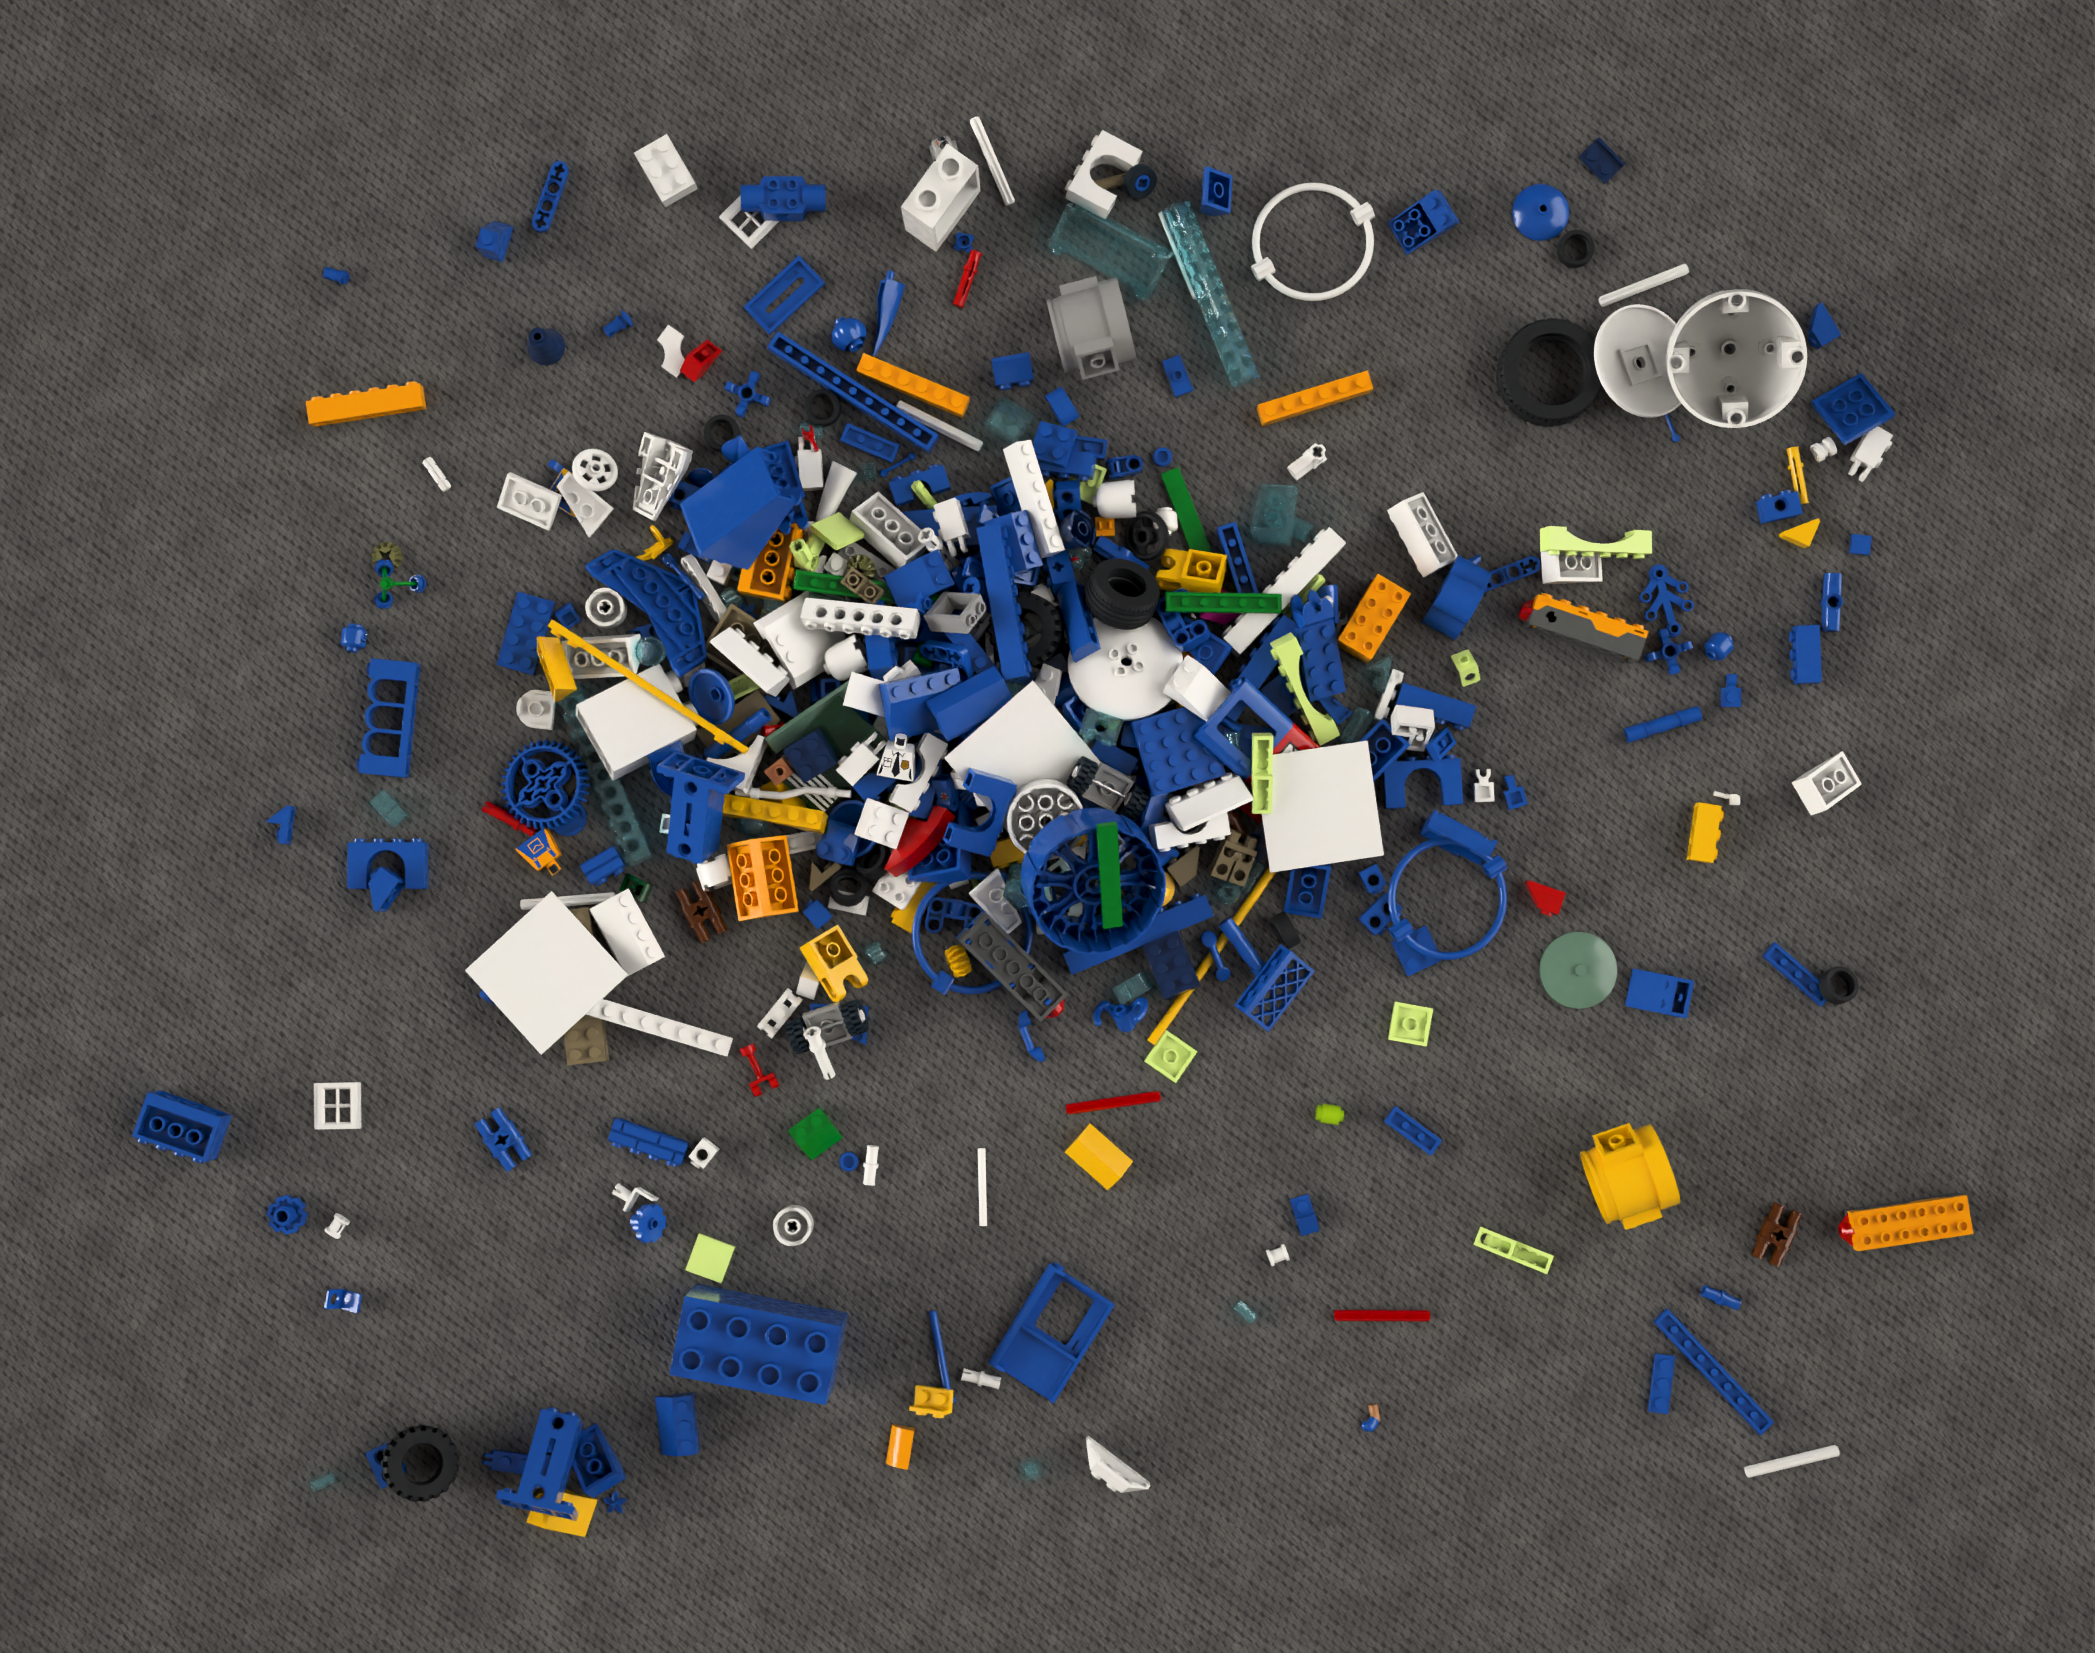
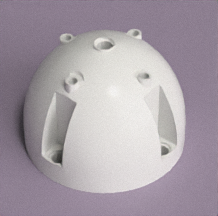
M1723 290L1699 300L1679 319L1668 343L1667 372L1677 398L1694 416L1719 427H1748L1773 417L1793 399L1805 375L1807 347L1798 322L1780 302L1754 290ZM1734 295H1741L1742 300L1740 303H1732V297ZM1727 344H1734L1732 352L1727 353L1724 351V347ZM1768 345H1773L1771 350L1766 349ZM1689 349H1694V352L1689 354ZM1800 351L1802 352V357L1797 361L1792 360L1793 353ZM1673 358H1681V364L1671 365ZM1733 385V389L1728 391L1727 387ZM1735 413L1741 414V419L1738 422L1731 421V416Z

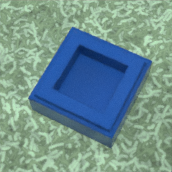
M1851 534L1849 554L1870 555L1872 536Z

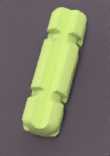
M920 480L913 482L911 488L927 509H934V505L938 503L926 487H924L923 483Z

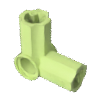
M814 533L809 535L806 543L800 538L792 541L789 548L795 557L794 566L804 570L815 571L819 565L818 556L825 542Z

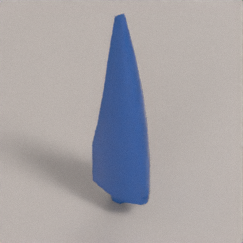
M888 270L886 279L880 282L877 296V327L872 356L876 355L883 344L896 317L905 285L893 280L894 271Z

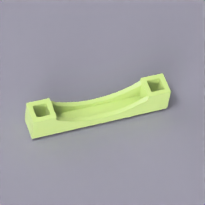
M1548 526L1540 529V552H1548L1550 556L1560 555V553H1565V556H1577V553L1582 554V557H1593L1594 554H1599L1600 558L1616 555V558L1633 556V559H1644V555L1652 554V531L1633 530L1625 532V537L1617 542L1599 544L1575 537L1567 531V527Z
M1290 632L1271 642L1272 650L1270 652L1274 660H1278L1280 664L1278 666L1282 677L1285 676L1288 681L1285 683L1290 693L1293 692L1295 696L1293 702L1296 708L1301 709L1302 715L1300 717L1304 725H1308L1310 729L1308 731L1309 737L1321 746L1340 736L1336 724L1330 715H1323L1315 710L1305 696L1299 676V659L1303 652L1296 637Z

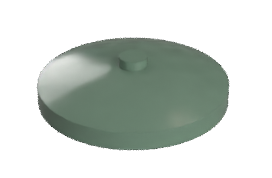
M1570 932L1554 939L1545 949L1540 961V979L1545 991L1557 1003L1576 1009L1589 1008L1603 1001L1612 991L1617 978V963L1610 947L1599 937L1586 932Z

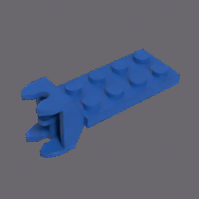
M789 441L764 447L763 449L775 452L777 456L774 464H770L768 467L774 484L783 487L782 496L789 497V495H792L796 501L778 528L784 535H789L791 531L790 525L793 523L798 524L800 529L805 530L809 523L802 501L805 494Z
M1314 590L1309 591L1307 595L1308 602L1304 605L1301 598L1296 594L1292 596L1290 601L1291 614L1298 625L1295 631L1297 641L1303 652L1300 655L1307 699L1310 702L1346 692L1334 619H1332L1334 617L1331 602L1324 597L1320 601L1319 595Z

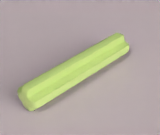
M1316 574L1299 592L1298 596L1301 598L1303 605L1308 600L1307 595L1309 591L1314 590L1316 592L1325 582V578L1321 574ZM1290 603L1283 610V614L1288 618H1292Z

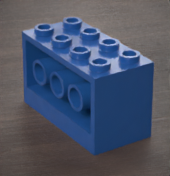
M162 1090L147 1092L132 1137L138 1138L137 1141L143 1144H155L156 1148L167 1151V1149L174 1151L175 1155L185 1157L186 1155L193 1157L192 1161L203 1164L204 1162L217 1159L232 1115Z

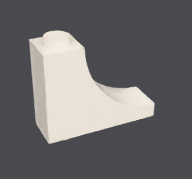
M757 735L746 754L741 753L728 759H712L708 757L706 761L744 772V780L733 790L747 795L768 743L765 737Z

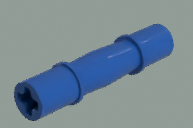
M1698 706L1682 711L1678 710L1675 714L1659 717L1646 723L1643 721L1640 724L1624 728V734L1628 735L1626 736L1628 743L1643 738H1649L1650 735L1701 721L1702 714Z
M761 708L752 716L747 717L745 722L732 729L728 734L741 743L749 735L758 732L761 727L770 722L772 717L768 710ZM716 741L704 750L706 758L719 759L724 754L729 753L733 747L726 742L722 745Z
M1228 917L1219 924V927L1228 938L1229 943L1234 945L1242 959L1251 968L1250 972L1256 977L1265 965V961L1260 959L1255 949L1243 936L1244 932L1239 929L1232 917Z

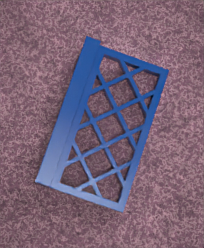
M1280 944L1234 1006L1269 1032L1315 971L1292 951ZM1294 959V967L1287 968L1290 961ZM1306 969L1305 974L1299 977V970ZM1294 971V979L1287 980V973ZM1282 974V982L1275 984L1277 978ZM1294 984L1293 990L1287 993V985ZM1282 987V994L1275 996V988ZM1270 990V997L1264 999L1265 994ZM1282 999L1280 1007L1275 1008V1001ZM1270 1002V1010L1264 1011V1004ZM1259 1005V1013L1251 1014L1255 1007ZM1270 1015V1020L1265 1025L1264 1016Z

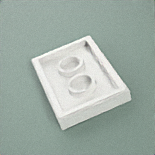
M509 472L497 508L549 531L553 525L562 495Z

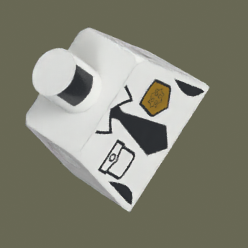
M899 733L896 734L895 741H887L877 775L913 782L916 773L915 746L906 743L907 735Z

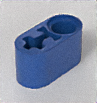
M1061 386L1044 396L1046 401H1049L1051 409L1062 427L1079 418L1078 412Z

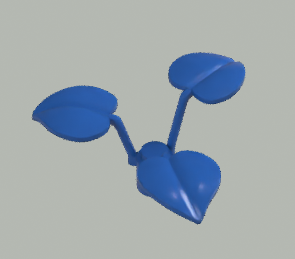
M741 435L722 445V454L731 462L719 474L751 451ZM697 468L688 474L690 481L699 488H702L715 478L713 473L706 468Z

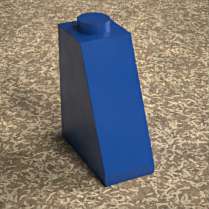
M494 221L482 227L476 248L485 258L503 263L514 226Z

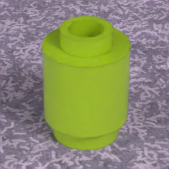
M1323 1103L1322 1105H1317L1315 1120H1319L1320 1123L1339 1125V1122H1343L1344 1110H1341V1106Z

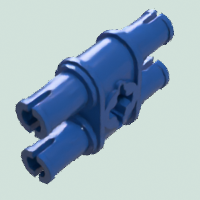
M499 1107L490 1113L500 1127L499 1131L493 1132L484 1118L474 1125L484 1138L483 1143L488 1146L493 1154V1158H497L506 1172L516 1166L507 1152L509 1147H514L522 1161L533 1154L524 1143V1136H521L514 1126V1122L512 1120L509 1121ZM500 1135L502 1137L509 1135V1137H507V1139L505 1140L506 1144H497L501 1139Z

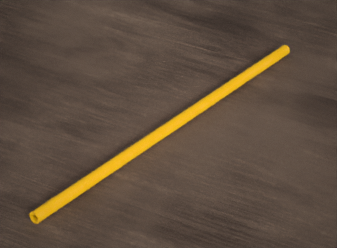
M1269 867L1232 918L1237 926L1241 924L1276 874V872L1270 873ZM1224 933L1220 935L1215 944L1218 953L1222 951L1229 941ZM1210 951L1195 971L1199 981H1201L1214 962ZM1194 989L1179 995L1147 1039L1150 1043L1156 1045Z

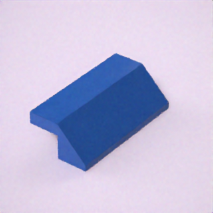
M993 666L926 701V704L936 718L939 730L947 741H950L986 722L1013 697L1003 677Z

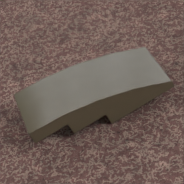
M757 689L735 703L734 712L727 722L715 726L728 734L732 729L745 722L747 717L752 716L761 708L768 710L772 717V720L766 725H774L780 719ZM701 727L696 731L707 748L716 742L714 740L715 735L705 728ZM761 728L758 732L749 735L741 743L746 745L756 738L757 735L761 734ZM734 747L731 748V751L729 753L724 754L719 759L726 758L730 754L737 751V749H735Z

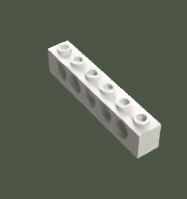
M805 598L800 616L803 626L810 630L825 629L829 632L843 631L848 634L854 632L867 636L874 634L887 638L893 636L902 639H916L921 620L918 609Z

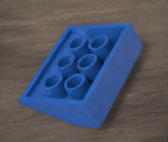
M948 667L878 684L890 741H895V736L899 733L911 737L939 730L937 720L927 707L926 701L961 683L958 668Z
M959 801L958 809L950 811L955 815L953 823L972 827L973 810L963 801ZM916 818L917 820L927 822V819ZM941 840L921 862L909 870L908 880L910 882L947 883L971 879V852L948 846Z

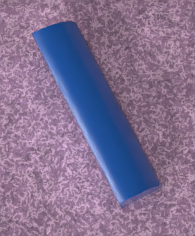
M1072 579L1057 590L1056 596L1072 659L1076 663L1101 648L1092 614L1084 601L1085 586Z

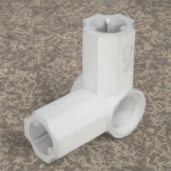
M1315 443L1302 454L1303 456L1287 467L1296 481L1327 460L1325 457V447L1322 444L1317 445Z

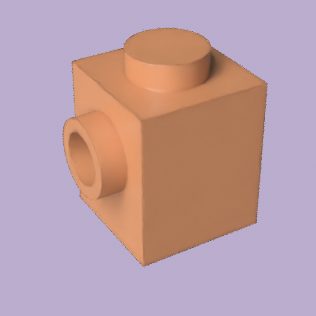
M783 755L767 767L764 772L773 784L777 786L792 775L795 769L786 755Z

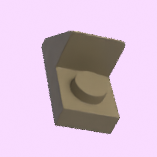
M831 861L823 868L825 871L822 873L816 864L812 862L809 889L814 892L843 867L840 863H833Z

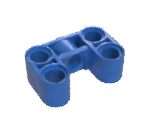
M1180 588V589L1175 590L1174 592H1188V591H1187L1186 589H1184V588ZM1165 596L1159 600L1156 607L1157 612L1178 650L1182 652L1189 651L1209 639L1210 631L1204 621L1197 620L1186 626L1180 615L1184 612H1162V609L1165 607ZM1198 629H1204L1202 634H1196ZM1187 638L1185 643H1179L1180 639Z
M935 897L929 902L925 927L930 933H938L942 930L944 918L948 917L964 920V930L974 919L970 915V910L974 907L979 908L980 911L983 909L980 905L968 903L967 901ZM939 900L942 902L943 908L941 911H935L932 908L934 901ZM932 919L939 921V928L937 930H931L929 927V922Z

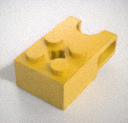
M1166 549L1161 555L1162 564L1164 567L1170 568V570H1159L1156 573L1155 579L1160 589L1175 591L1184 588L1188 592H1221L1227 571V555L1189 549V552Z
M839 925L834 926L800 947V950L833 1002H840L846 996V990L843 985L844 979L848 980L855 988H862L867 985L868 977L856 959L858 957Z

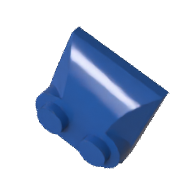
M828 818L825 833L822 834L821 840L817 842L815 847L817 856L836 863L854 866L861 838L854 835L857 826Z

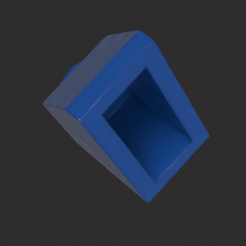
M1822 302L1813 308L1807 332L1809 336L1808 342L1812 347H1816L1817 350L1842 335Z

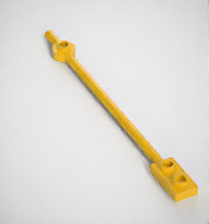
M551 620L548 624V627L552 629L550 631L552 634L559 638L564 636L568 639L567 643L575 649L578 646L710 731L715 735L714 740L724 745L726 742L743 754H746L749 750L747 746L601 652L555 620Z

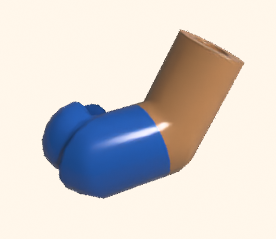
M1377 1403L1368 1405L1370 1417L1362 1423V1429L1365 1432L1374 1431L1380 1422Z

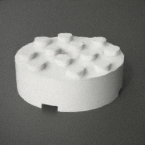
M1039 779L1023 785L1017 790L1015 797L1012 798L1006 816L1007 829L1014 845L1024 854L1028 852L1031 847V841L1048 824L1041 823V819L1047 816L1051 818L1049 821L1051 822L1061 815L1066 816L1071 814V811L1083 809L1079 798L1067 785L1056 780ZM1075 836L1074 839L1067 842L1071 849L1079 843L1082 836ZM1054 853L1052 858L1049 860L1057 859L1060 857L1056 853Z

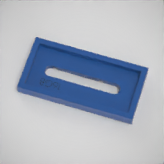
M798 255L744 306V309L771 335L822 288L825 282ZM798 278L804 279V283L772 313L766 312V308Z

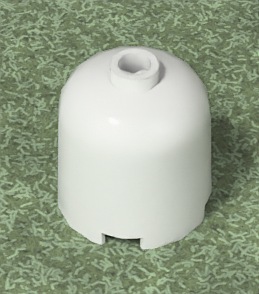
M1134 480L1105 482L1099 485L1096 496H1093V507H1097L1101 517L1106 519L1136 517V503H1132L1131 495H1135Z
M856 634L831 646L825 653L826 663L823 664L824 669L828 675L832 674L839 681L850 679L851 672L859 674L869 670L865 657L867 650L861 639H856Z

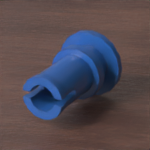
M621 310V316L617 315L615 320L602 327L609 338L621 329L625 330L627 325L633 327L630 316L624 310Z

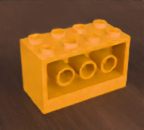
M793 523L790 525L791 531L789 535L782 534L779 528H777L748 570L742 568L737 589L741 595L786 604L787 600L791 599L792 589L790 583L794 581L795 557L789 546L792 541L798 538L804 539V533H802V529L798 527V524ZM780 539L781 542L775 545L774 541ZM776 557L777 561L772 564L770 560ZM772 576L773 580L767 582L766 579Z
M1377 574L1372 579L1337 637L1338 647L1367 664L1375 655L1411 593Z
M786 835L750 839L726 845L738 921L798 912V902Z

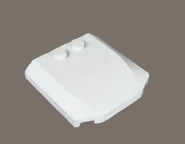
M809 591L802 593L753 623L762 639L766 638L784 669L788 672L786 676L790 678L789 683L793 690L825 671L823 664L826 663L825 653L827 649L845 639L843 631L810 630L803 626L800 616Z

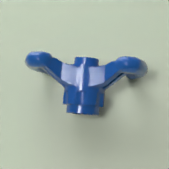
M1139 997L1132 1004L1118 1006L1111 1004L1107 1000L1101 1001L1093 1014L1094 1023L1096 1026L1102 1024L1100 1016L1101 1012L1105 1010L1113 1017L1120 1031L1130 1032L1135 1028V1024L1139 1023L1145 1016L1148 1009V1001L1144 997Z

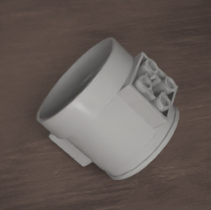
M1094 276L1060 285L1061 296L1046 300L1065 373H1069L1072 370H1080L1082 380L1119 371V363L1137 359L1117 277L1098 282L1097 277Z

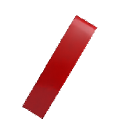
M934 805L927 822L908 817L897 849H893L884 869L893 877H898L916 866L942 840L948 823L953 822L955 815L947 808Z

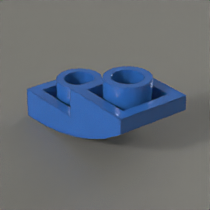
M972 492L953 497L960 501L961 507H967L970 501H972L973 506H982L983 504L988 506L990 504L989 501L992 500L991 494L986 492Z

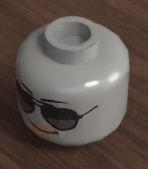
M949 136L932 140L929 149L933 161L936 160L946 144H949L958 151L956 141H951Z

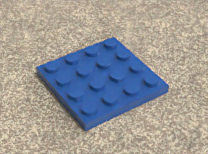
M1185 707L1131 722L1153 797L1226 775L1223 762L1194 737L1206 721Z

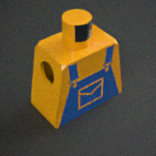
M548 828L541 829L515 849L537 871L547 868L553 876L561 870V867L555 860L562 856Z

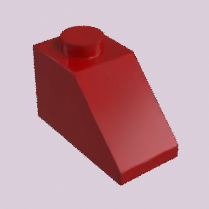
M707 339L687 354L680 372L693 382H696L706 373L722 350Z
M1527 880L1525 885L1537 909L1542 910L1541 914L1552 917L1553 914L1559 915L1566 893Z

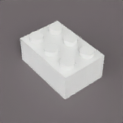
M667 134L634 152L664 207L671 205L698 189Z

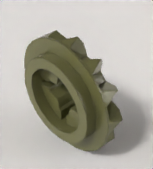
M381 542L378 546L374 547L373 553H371L374 566L378 560L384 558L380 552L386 554L390 552L389 557L392 560L394 571L400 566L402 552L397 545L391 542Z
M857 554L852 556L846 563L847 572L851 567L857 569L860 566L861 569L866 570L862 573L869 580L874 579L876 568L869 557Z

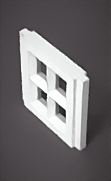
M740 195L719 218L753 249L779 221H764L761 224L754 218L758 212H753L752 214L744 212L748 218L738 227L732 219L741 210ZM752 220L758 228L748 237L742 229Z
M361 1082L314 1083V1129H361ZM336 1089V1104H325V1090ZM339 1089H350V1104H340ZM350 1107V1122H340V1108ZM325 1108H336V1122H325Z

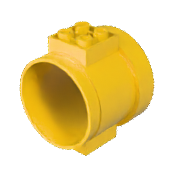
M1630 1123L1592 1135L1595 1147L1580 1152L1586 1177L1606 1224L1620 1220L1625 1230L1635 1228L1641 1224L1662 1218L1660 1210L1680 1204L1679 1190L1661 1141L1651 1124L1633 1129Z

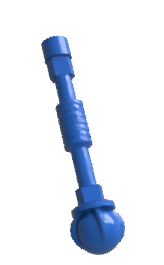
M668 552L664 553L661 557L662 562L667 567L674 569L680 575L679 578L687 586H690L698 599L703 600L706 595L677 566L673 555Z

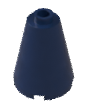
M534 328L528 336V354L539 365L548 366L554 364L564 354V339L559 332L552 328Z
M1082 510L1071 512L1057 523L1065 550L1087 548L1095 541V527H1091V518Z

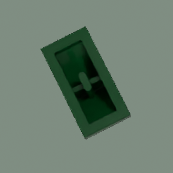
M626 873L619 891L623 892L629 888L633 898L641 902H647L654 885Z

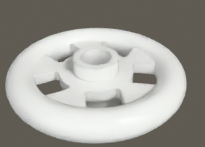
M587 449L580 452L572 464V471L576 481L582 487L591 491H603L610 488L618 476V469L614 459L608 453L599 449ZM592 456L599 457L600 462L596 460L592 461ZM582 461L588 463L586 468L580 466ZM604 465L609 466L610 472H605ZM585 473L588 475L589 478H591L590 481H587L583 477ZM603 476L606 481L599 483L597 479Z

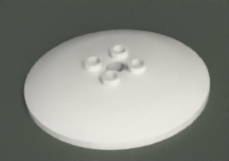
M1635 304L1625 306L1606 318L1596 336L1594 361L1603 388L1618 406L1636 416L1653 418L1672 412L1681 405V402L1671 386L1666 363L1668 343L1676 323L1664 312L1647 305ZM1679 357L1671 360L1672 366L1681 364V358ZM1636 360L1641 362V368L1637 366Z
M1152 617L1142 627L1123 630L1110 627L1094 618L1093 621L1101 649L1076 663L1072 659L1071 651H1069L1068 674L1077 696L1096 713L1114 720H1139L1152 716L1162 710L1172 700L1171 697L1163 693V690L1183 662L1182 652L1178 650L1164 625ZM1123 658H1129L1132 664L1130 666H1124L1121 663V660Z

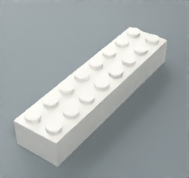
M1330 527L1326 531L1322 529L1313 539L1315 543L1313 545L1309 543L1300 553L1302 556L1300 558L1296 556L1287 566L1289 570L1287 572L1283 570L1275 578L1274 586L1269 584L1262 592L1263 594H1282L1281 612L1290 603L1294 594L1298 595L1346 544ZM1242 613L1236 619V625L1233 628L1229 626L1221 635L1223 637L1222 640L1233 647L1231 652L1238 658L1279 614Z

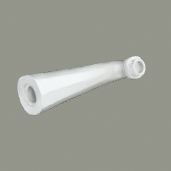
M832 461L819 503L816 522L836 513L846 491L857 475L856 472Z

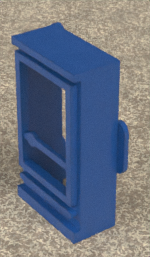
M1137 775L1135 783L1149 790V798L1146 801V806L1144 805L1143 811L1140 812L1137 819L1132 821L1142 830L1151 844L1148 825L1161 822L1165 809L1164 804L1167 803L1168 798L1166 797L1169 793L1153 797L1148 779Z
M1434 810L1426 818L1419 835L1429 840L1447 837L1464 846L1440 845L1439 848L1456 857L1460 855L1480 866L1484 859H1490L1498 841L1494 839L1490 841L1487 836L1482 837L1483 834L1440 812L1437 814V810Z

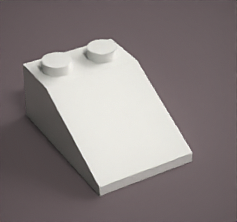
M1541 552L1543 584L1602 582V564L1599 554H1594L1593 557H1582V554L1577 553V556H1565V553L1550 556L1548 552Z
M1189 655L1185 657L1163 690V693L1206 722L1231 694L1205 666Z
M1842 751L1794 780L1792 784L1810 815H1814L1829 809L1859 787L1861 782Z

